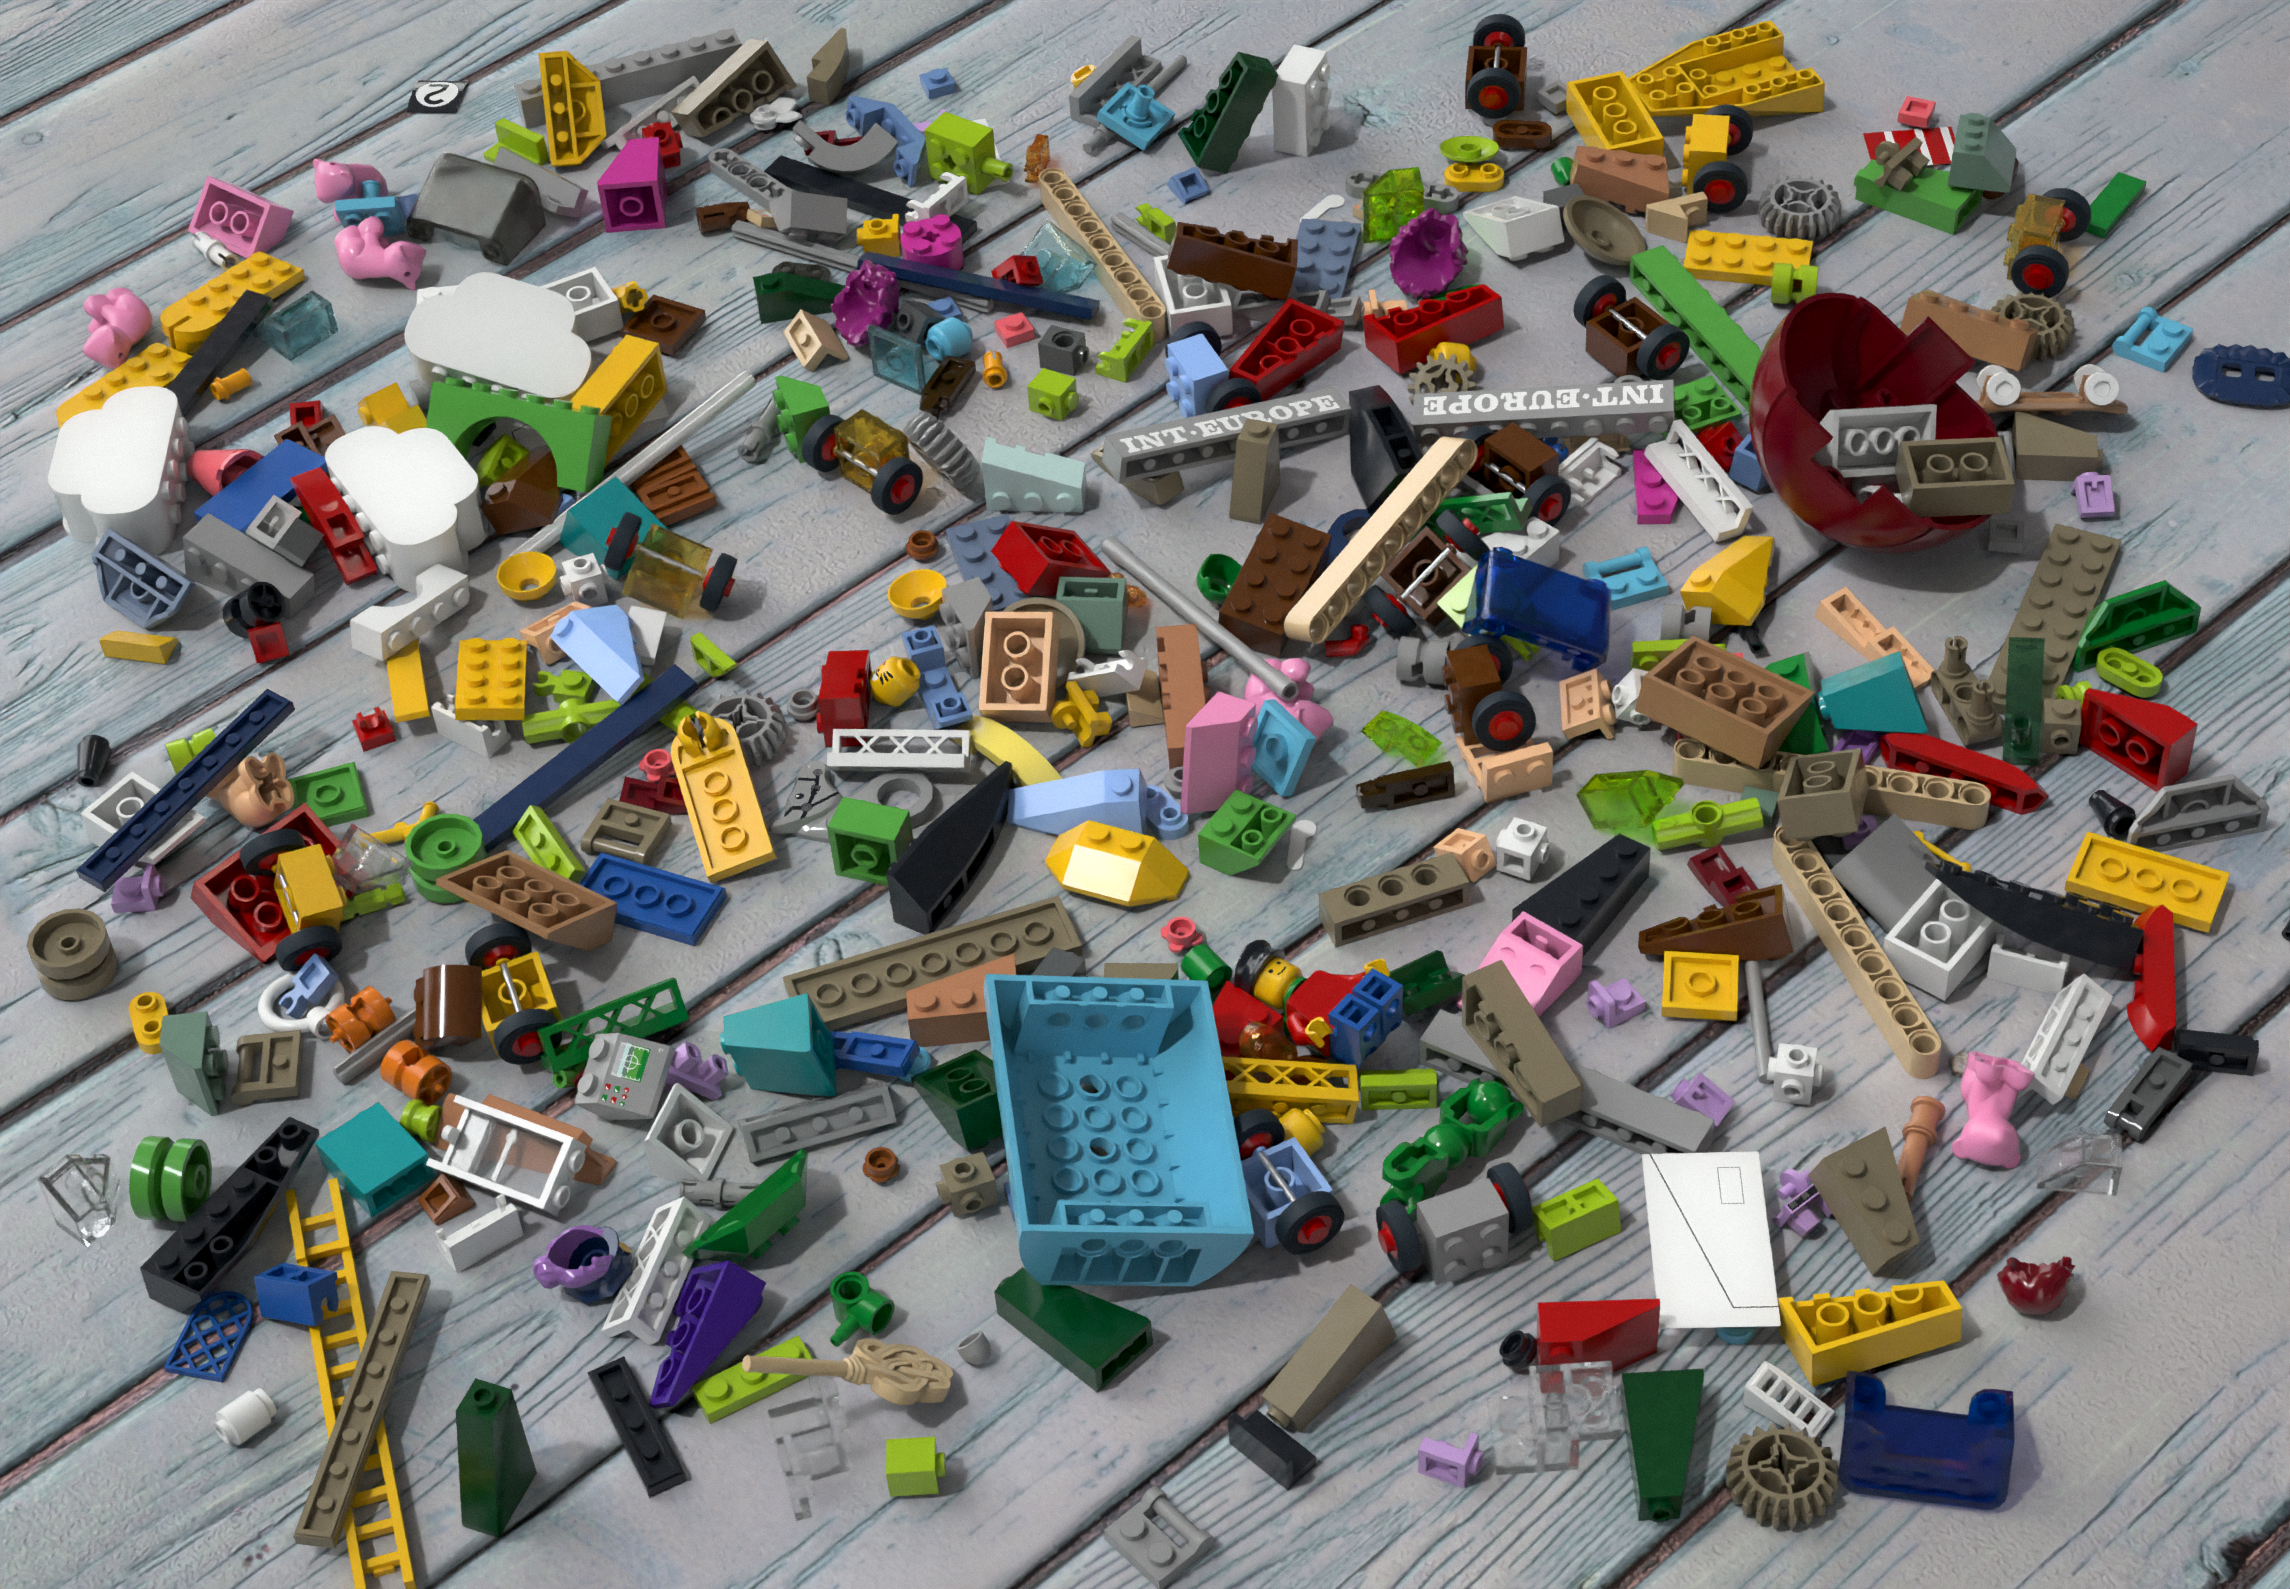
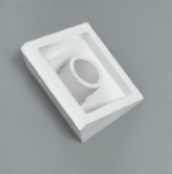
M679 1083L673 1085L644 1140L651 1175L681 1182L682 1179L707 1181L734 1127Z

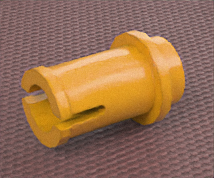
M992 351L985 353L983 356L985 368L982 374L983 381L991 388H999L1007 380V371L1003 368L1002 363L1003 357L998 351H995V359H993Z
M241 368L239 371L222 379L219 377L215 378L214 383L210 384V389L218 401L222 399L227 401L230 399V395L250 387L253 383L248 371L245 368Z

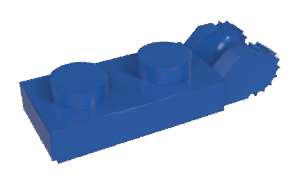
M831 1031L834 1038L835 1070L843 1068L906 1078L921 1051L918 1043L911 1039L855 1031L851 1033Z

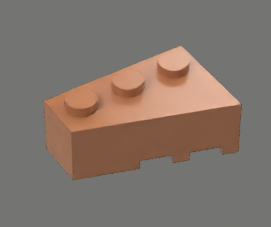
M1577 146L1570 172V185L1578 183L1585 196H1592L1607 203L1612 201L1626 206L1625 211L1632 214L1635 213V210L1646 213L1647 204L1668 200L1669 186L1666 157H1660L1655 154L1630 153L1625 150L1600 149L1594 146Z

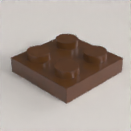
M653 294L644 304V309L638 311L620 330L623 339L627 334L659 343L660 352L674 356L706 321V314L703 309Z

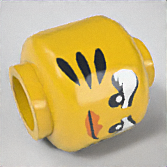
M892 656L871 673V693L875 700L881 704H887L892 707L901 706L919 690L920 671L910 659Z

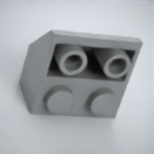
M976 577L941 589L943 604L939 605L942 619L946 623V628L942 629L945 643L949 648L953 647L955 649L961 669L966 668L972 679L979 678L981 675L985 612H993L992 597L981 579Z

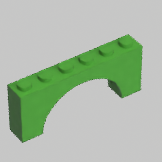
M446 377L445 382H432L426 428L442 432L466 461L470 447L479 433L493 422L510 417L531 426L547 442L556 463L557 487L590 492L603 481L612 416L600 414L601 408L581 405V409L572 408L573 402L554 399L552 404L545 402L546 396L527 394L526 398L519 397L518 390L500 388L499 392L491 391L492 385L473 382L471 387L464 385L465 379Z

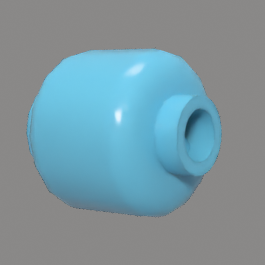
M948 317L928 330L925 341L926 348L929 354L936 360L943 361L946 355L959 358L970 351L973 333L967 323L955 317Z

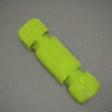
M396 882L386 885L387 889L382 890L380 887L353 896L354 900L351 901L346 898L347 906L343 907L344 921L354 918L356 913L362 916L387 908L386 904L392 903V906L403 903L406 898L402 885Z

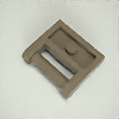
M607 798L584 833L581 840V850L594 854L596 851L649 866L655 849L672 824L670 814ZM605 834L639 843V846L636 848L602 839L601 837Z
M301 1030L245 1035L238 1038L236 1052L239 1055L237 1082L233 1086L231 1100L234 1104L246 1106L251 1104L253 1100L299 1096L304 1041ZM258 1052H262L259 1082H252L254 1056Z

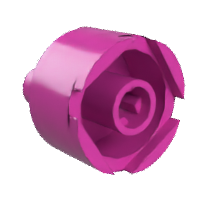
M938 214L933 218L922 219L916 222L910 221L904 224L901 235L903 259L953 270H959L960 268L963 270L964 254L961 231L955 223L950 221L947 215Z

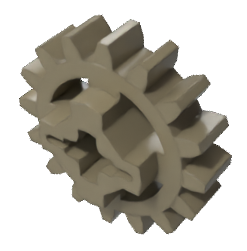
M1440 353L1438 360L1435 361L1428 355V364L1425 366L1418 362L1416 364L1419 370L1418 374H1409L1414 384L1407 385L1408 392L1413 394L1409 397L1412 405H1414V394H1422V389H1425L1427 393L1477 391L1476 383L1472 382L1475 375L1473 370L1467 371V362L1464 360L1458 364L1457 356L1454 354L1449 360H1446L1443 353ZM1456 373L1461 377L1463 381V387H1460L1458 383H1455ZM1444 384H1447L1448 388L1442 387L1444 386ZM1437 387L1442 388L1440 392H1437Z

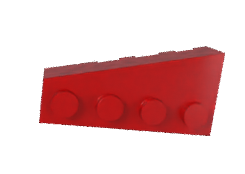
M1485 284L1446 294V300H1430L1429 298L1418 301L1419 307L1402 311L1399 306L1388 309V315L1378 318H1375L1374 314L1363 316L1366 348L1399 375L1416 368L1418 362L1422 364L1427 363V356L1431 349H1436L1437 345L1441 342L1468 345L1504 329L1502 297Z
M1289 298L1229 369V379L1244 378L1249 380L1260 392L1262 402L1267 401L1341 349L1345 321Z

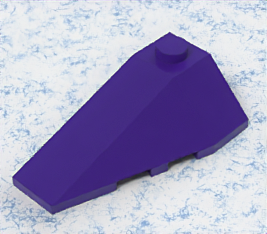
M729 1260L692 1268L676 1304L674 1314L680 1317L677 1329L668 1333L666 1345L672 1349L670 1356L659 1366L649 1403L650 1407L654 1409L672 1407L680 1400L752 1316L757 1313L763 1302L762 1292L766 1285L765 1281Z

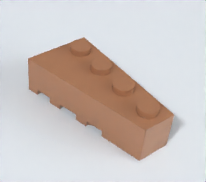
M1197 624L1156 627L1159 679L1169 770L1183 767L1186 725L1211 699L1209 685L1203 686V682H1208L1206 661L1201 662Z

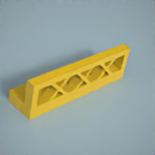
M1222 1056L1224 1070H1229L1237 1076L1232 1081L1226 1080L1233 1117H1238L1254 1109H1267L1279 1119L1292 1108H1298L1301 1111L1307 1108L1320 1122L1353 1124L1359 1103L1356 1065ZM1256 1072H1266L1274 1080L1270 1083H1260L1252 1075ZM1294 1074L1304 1075L1312 1082L1307 1086L1297 1085L1289 1078ZM1330 1077L1347 1078L1348 1088H1336L1327 1080Z

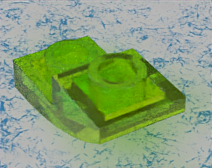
M1383 710L1361 730L1384 752L1388 753L1395 747L1418 768L1442 744L1441 741L1417 724Z

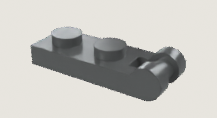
M2158 1046L2109 1108L2104 1123L2114 1129L2119 1126L2128 1131V1136L2141 1141L2151 1123L2191 1074L2193 1064ZM2130 1109L2138 1113V1116L2135 1118L2126 1112Z

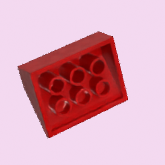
M306 803L262 833L279 829H294L302 835L306 847L321 844L324 855H330L335 867L333 879L336 887L342 886L345 896L349 900L374 882L370 874ZM240 849L195 881L190 898L216 927L264 964L276 955V946L284 938L291 935V931L274 888L276 873L264 876L248 874L240 858Z

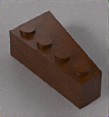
M1178 222L1168 252L1167 269H1171L1179 275L1190 274L1201 277L1209 283L1220 282L1228 284L1239 291L1250 290L1258 292L1269 299L1280 298L1287 300L1297 270L1298 240L1287 238L1286 243L1274 242L1273 236L1261 234L1260 240L1248 238L1243 231L1232 230L1226 234H1220L1216 227Z

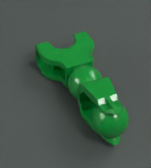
M1480 1078L1473 1079L1466 1088H1459L1441 1103L1439 1124L1428 1129L1423 1138L1419 1137L1411 1144L1409 1142L1400 1143L1384 1159L1382 1179L1390 1183L1391 1186L1381 1198L1380 1206L1391 1201H1404L1408 1205L1406 1211L1412 1223L1417 1220V1203L1434 1197L1439 1187L1447 1180V1171L1454 1170L1463 1165L1466 1157H1485L1504 1137L1506 1127L1523 1114L1524 1105L1520 1102H1514L1511 1091L1500 1082L1490 1080L1481 1082ZM1468 1111L1469 1118L1475 1123L1466 1125L1460 1122L1459 1119Z

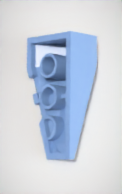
M617 604L571 611L567 617L562 618L555 625L554 632L550 635L554 642L620 705H623L644 681L641 660L634 650L637 640L630 630L634 626L633 620Z
M1140 769L1104 770L1009 789L1007 822L1010 825L1046 835L1049 833L1060 835L1090 820L1146 835L1148 786Z

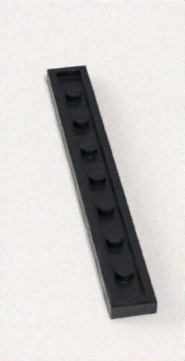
M782 155L764 170L765 173L786 187L804 193L848 198L847 208L880 219H892L893 214H899L900 226H904L907 223L905 214L915 210L906 206L912 199ZM956 214L949 217L950 221L959 227L963 245L977 231V221Z

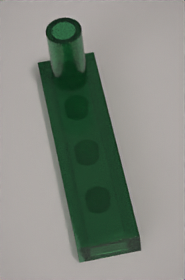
M2009 637L2002 761L2012 765L2039 766L2045 638Z

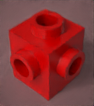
M670 121L665 123L655 122L646 128H642V138L659 137L664 169L681 165L680 148H683L682 140L678 131L673 132Z
M1729 421L1714 428L1710 426L1696 436L1724 472H1729L1735 449L1744 440L1733 423ZM1696 456L1697 464L1702 469L1701 462Z

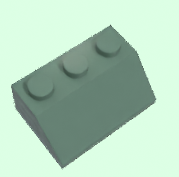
M1978 113L1960 114L1948 186L2010 193L2017 149L1991 118L1984 117Z

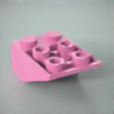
M1523 911L1501 932L1478 969L1502 959L1537 1016L1540 1017L1582 974L1583 945ZM1462 994L1456 1001V1006L1462 1009Z

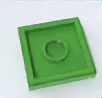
M355 762L287 779L292 785L294 792V810L306 803L327 827L369 816Z

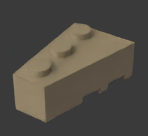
M1886 1126L1824 1157L1808 1174V1177L1872 1275L1901 1261L1920 1243Z

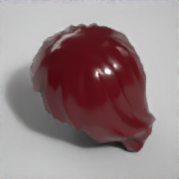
M2014 1257L2006 1260V1266L1997 1276L2000 1287L2012 1307L2023 1314L2045 1315L2052 1313L2061 1306L2067 1296L2069 1282L2074 1279L2072 1270L2075 1265H2072L2070 1257H2062L2057 1263L2053 1262L2050 1265L2041 1263L2039 1266L2034 1263L2021 1262Z

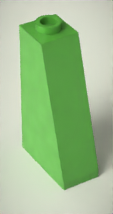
M1872 159L1864 169H1860L1854 179V186H1856L1855 200L1952 235L1956 233L1982 203L1983 190L1948 186L1949 171L1925 168L1918 176L1909 171L1913 177L1907 186L1899 191L1889 182L1882 188L1874 183L1884 173V165H1878L1876 160Z

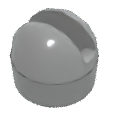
M978 1331L962 1340L956 1346V1350L966 1363L980 1365L985 1363L990 1357L991 1346L984 1333Z

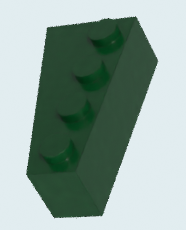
M1237 52L1219 77L1218 88L1216 90L1210 89L1205 96L1206 104L1201 110L1196 109L1190 117L1193 122L1188 128L1182 127L1178 133L1197 167L1227 174L1232 163L1236 161L1244 140L1249 136L1257 115L1261 113L1264 102L1277 81L1278 74L1268 59Z

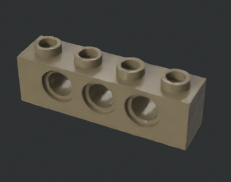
M1451 852L1319 893V918L1336 948L1469 906V880Z

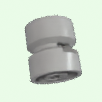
M1664 603L1660 640L1689 639L1691 636H1696L1709 643L1712 607L1693 606L1688 611L1685 610L1683 605Z
M1402 636L1397 656V680L1417 682L1420 677H1423L1426 683L1444 685L1442 666L1447 665L1446 651H1451L1450 641L1430 639L1427 644H1424L1421 638Z

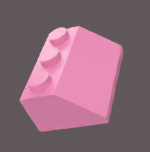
M207 176L188 231L193 234L204 231L211 238L222 241L228 250L249 258L258 251L266 253L284 239L294 211L233 183Z
M1218 691L1186 725L1180 809L1182 813L1192 814L1218 810L1235 789L1250 794L1254 784V778L1251 776V766L1256 756V749L1253 748V739L1258 728V720L1255 719V703Z

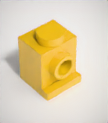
M893 214L892 219L863 220V228H857L858 246H863L864 254L868 251L892 257L901 256L899 214Z

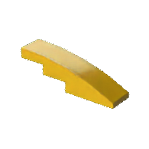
M417 638L386 659L396 723L430 716L428 690L425 682L419 638Z

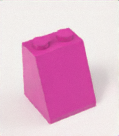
M659 137L630 139L597 182L606 233L666 228L667 181Z

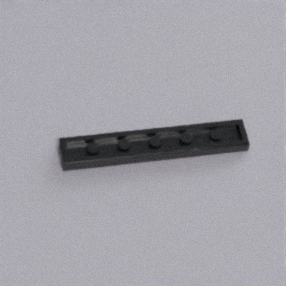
M246 289L168 386L167 389L171 390L177 397L183 417L186 416L273 307L274 303L271 297Z

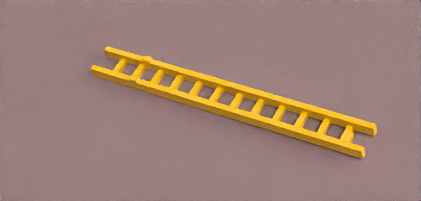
M338 1178L328 1180L334 1210L332 1212L301 1219L295 1190L291 1189L285 1192L297 1264L310 1267V1261L342 1253L344 1269L336 1271L338 1279L335 1280V1283L339 1285L347 1282L350 1299L339 1301L336 1312L329 1311L327 1305L321 1306L323 1320L353 1312L356 1329L323 1337L320 1324L317 1326L308 1325L328 1439L337 1419L336 1413L340 1411L345 1397L334 1399L331 1381L353 1376L358 1360L328 1368L325 1351L358 1342L361 1354L368 1335L343 1196ZM336 1224L339 1240L310 1248L306 1247L304 1232ZM383 1415L376 1435L379 1453L369 1455L363 1472L382 1467L385 1485L355 1493L344 1523L355 1589H368L366 1574L373 1573L375 1578L395 1573L394 1567L400 1565L405 1588L417 1589L388 1432ZM388 1499L391 1518L357 1527L354 1508ZM394 1532L397 1551L363 1560L359 1541Z

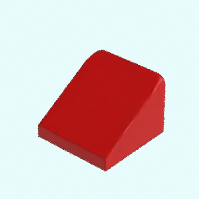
M320 400L289 404L291 426L302 421L307 429L324 420V406Z

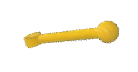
M1913 831L1932 853L1943 860L1962 866L1963 871H1972L1971 865L1968 862L1958 861L1925 840L1922 832Z

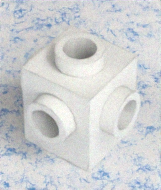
M593 553L561 562L564 576L559 577V581L564 595H570L572 602L576 601L591 607L608 602L604 585L609 583L608 573L604 564L598 565Z
M1633 668L1614 687L1612 702L1615 704L1616 719L1630 721L1638 725H1647L1651 721L1647 716L1635 711L1643 677L1649 671Z
M1514 817L1507 830L1502 829L1497 838V870L1530 881L1539 864H1545L1550 854L1551 844L1547 843V827Z
M1779 1043L1777 1058L1769 1057L1767 1080L1774 1081L1772 1101L1810 1106L1813 1086H1821L1823 1064L1816 1063L1817 1048L1799 1044Z

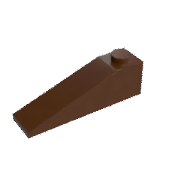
M545 445L533 448L487 489L480 508L498 535L553 524L562 503V495L559 492V487H557V468L550 447Z

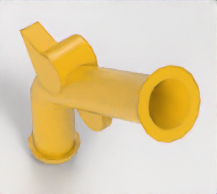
M433 801L425 802L416 823L407 825L405 822H398L392 829L370 834L358 833L363 853L375 846L404 840V843H406V837L413 827L423 820L438 814V805Z

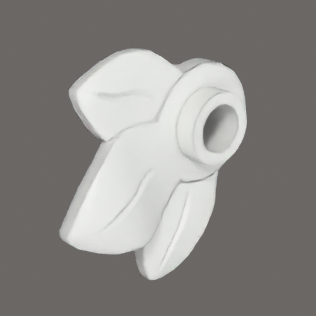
M781 97L773 100L771 103L764 102L755 107V110L751 111L750 120L754 123V128L770 130L777 126V122H793L802 118V115L793 111L796 107L794 99Z

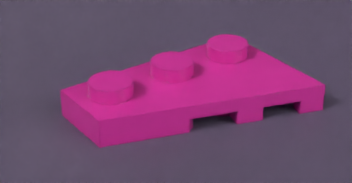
M1633 449L1637 524H1671L1680 498L1644 455L1646 449Z

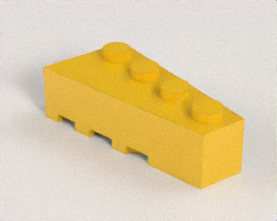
M1944 1280L1895 1285L1891 1287L1890 1292L1881 1293L1870 1291V1288L1854 1290L1853 1296L1831 1298L1830 1293L1813 1294V1300L1794 1302L1793 1297L1778 1298L1781 1326H1778V1331L1812 1387L1961 1341L1962 1307Z

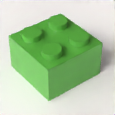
M847 797L842 798L827 826L835 875L888 886L886 875L890 865L900 859L906 852L909 843L913 840L909 810Z

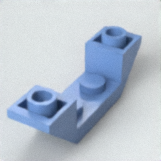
M858 96L848 97L846 121L863 137L877 123L899 142L896 148L894 171L910 188L914 187L923 163L925 136L894 104Z
M934 625L902 633L907 658L915 663L921 674L918 694L933 729L972 720L973 714L963 692L957 693L948 673L943 645Z

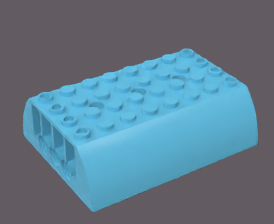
M986 974L984 980V1000L1021 1261L1032 1278L1041 1285L1196 1286L1230 1265L1249 1245L1254 1236V1229L1208 981ZM1090 1084L1098 1090V1093H1088L1080 1085ZM1090 1147H1102L1108 1155L1098 1156L1091 1151Z

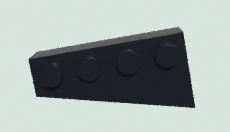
M1619 833L1513 908L1512 922L1523 911L1582 944L1583 958L1648 879L1651 848Z

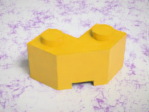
M397 382L364 397L357 403L359 406L357 410L358 415L365 426L385 427L397 434L412 429L426 428L427 420L418 404L410 408Z

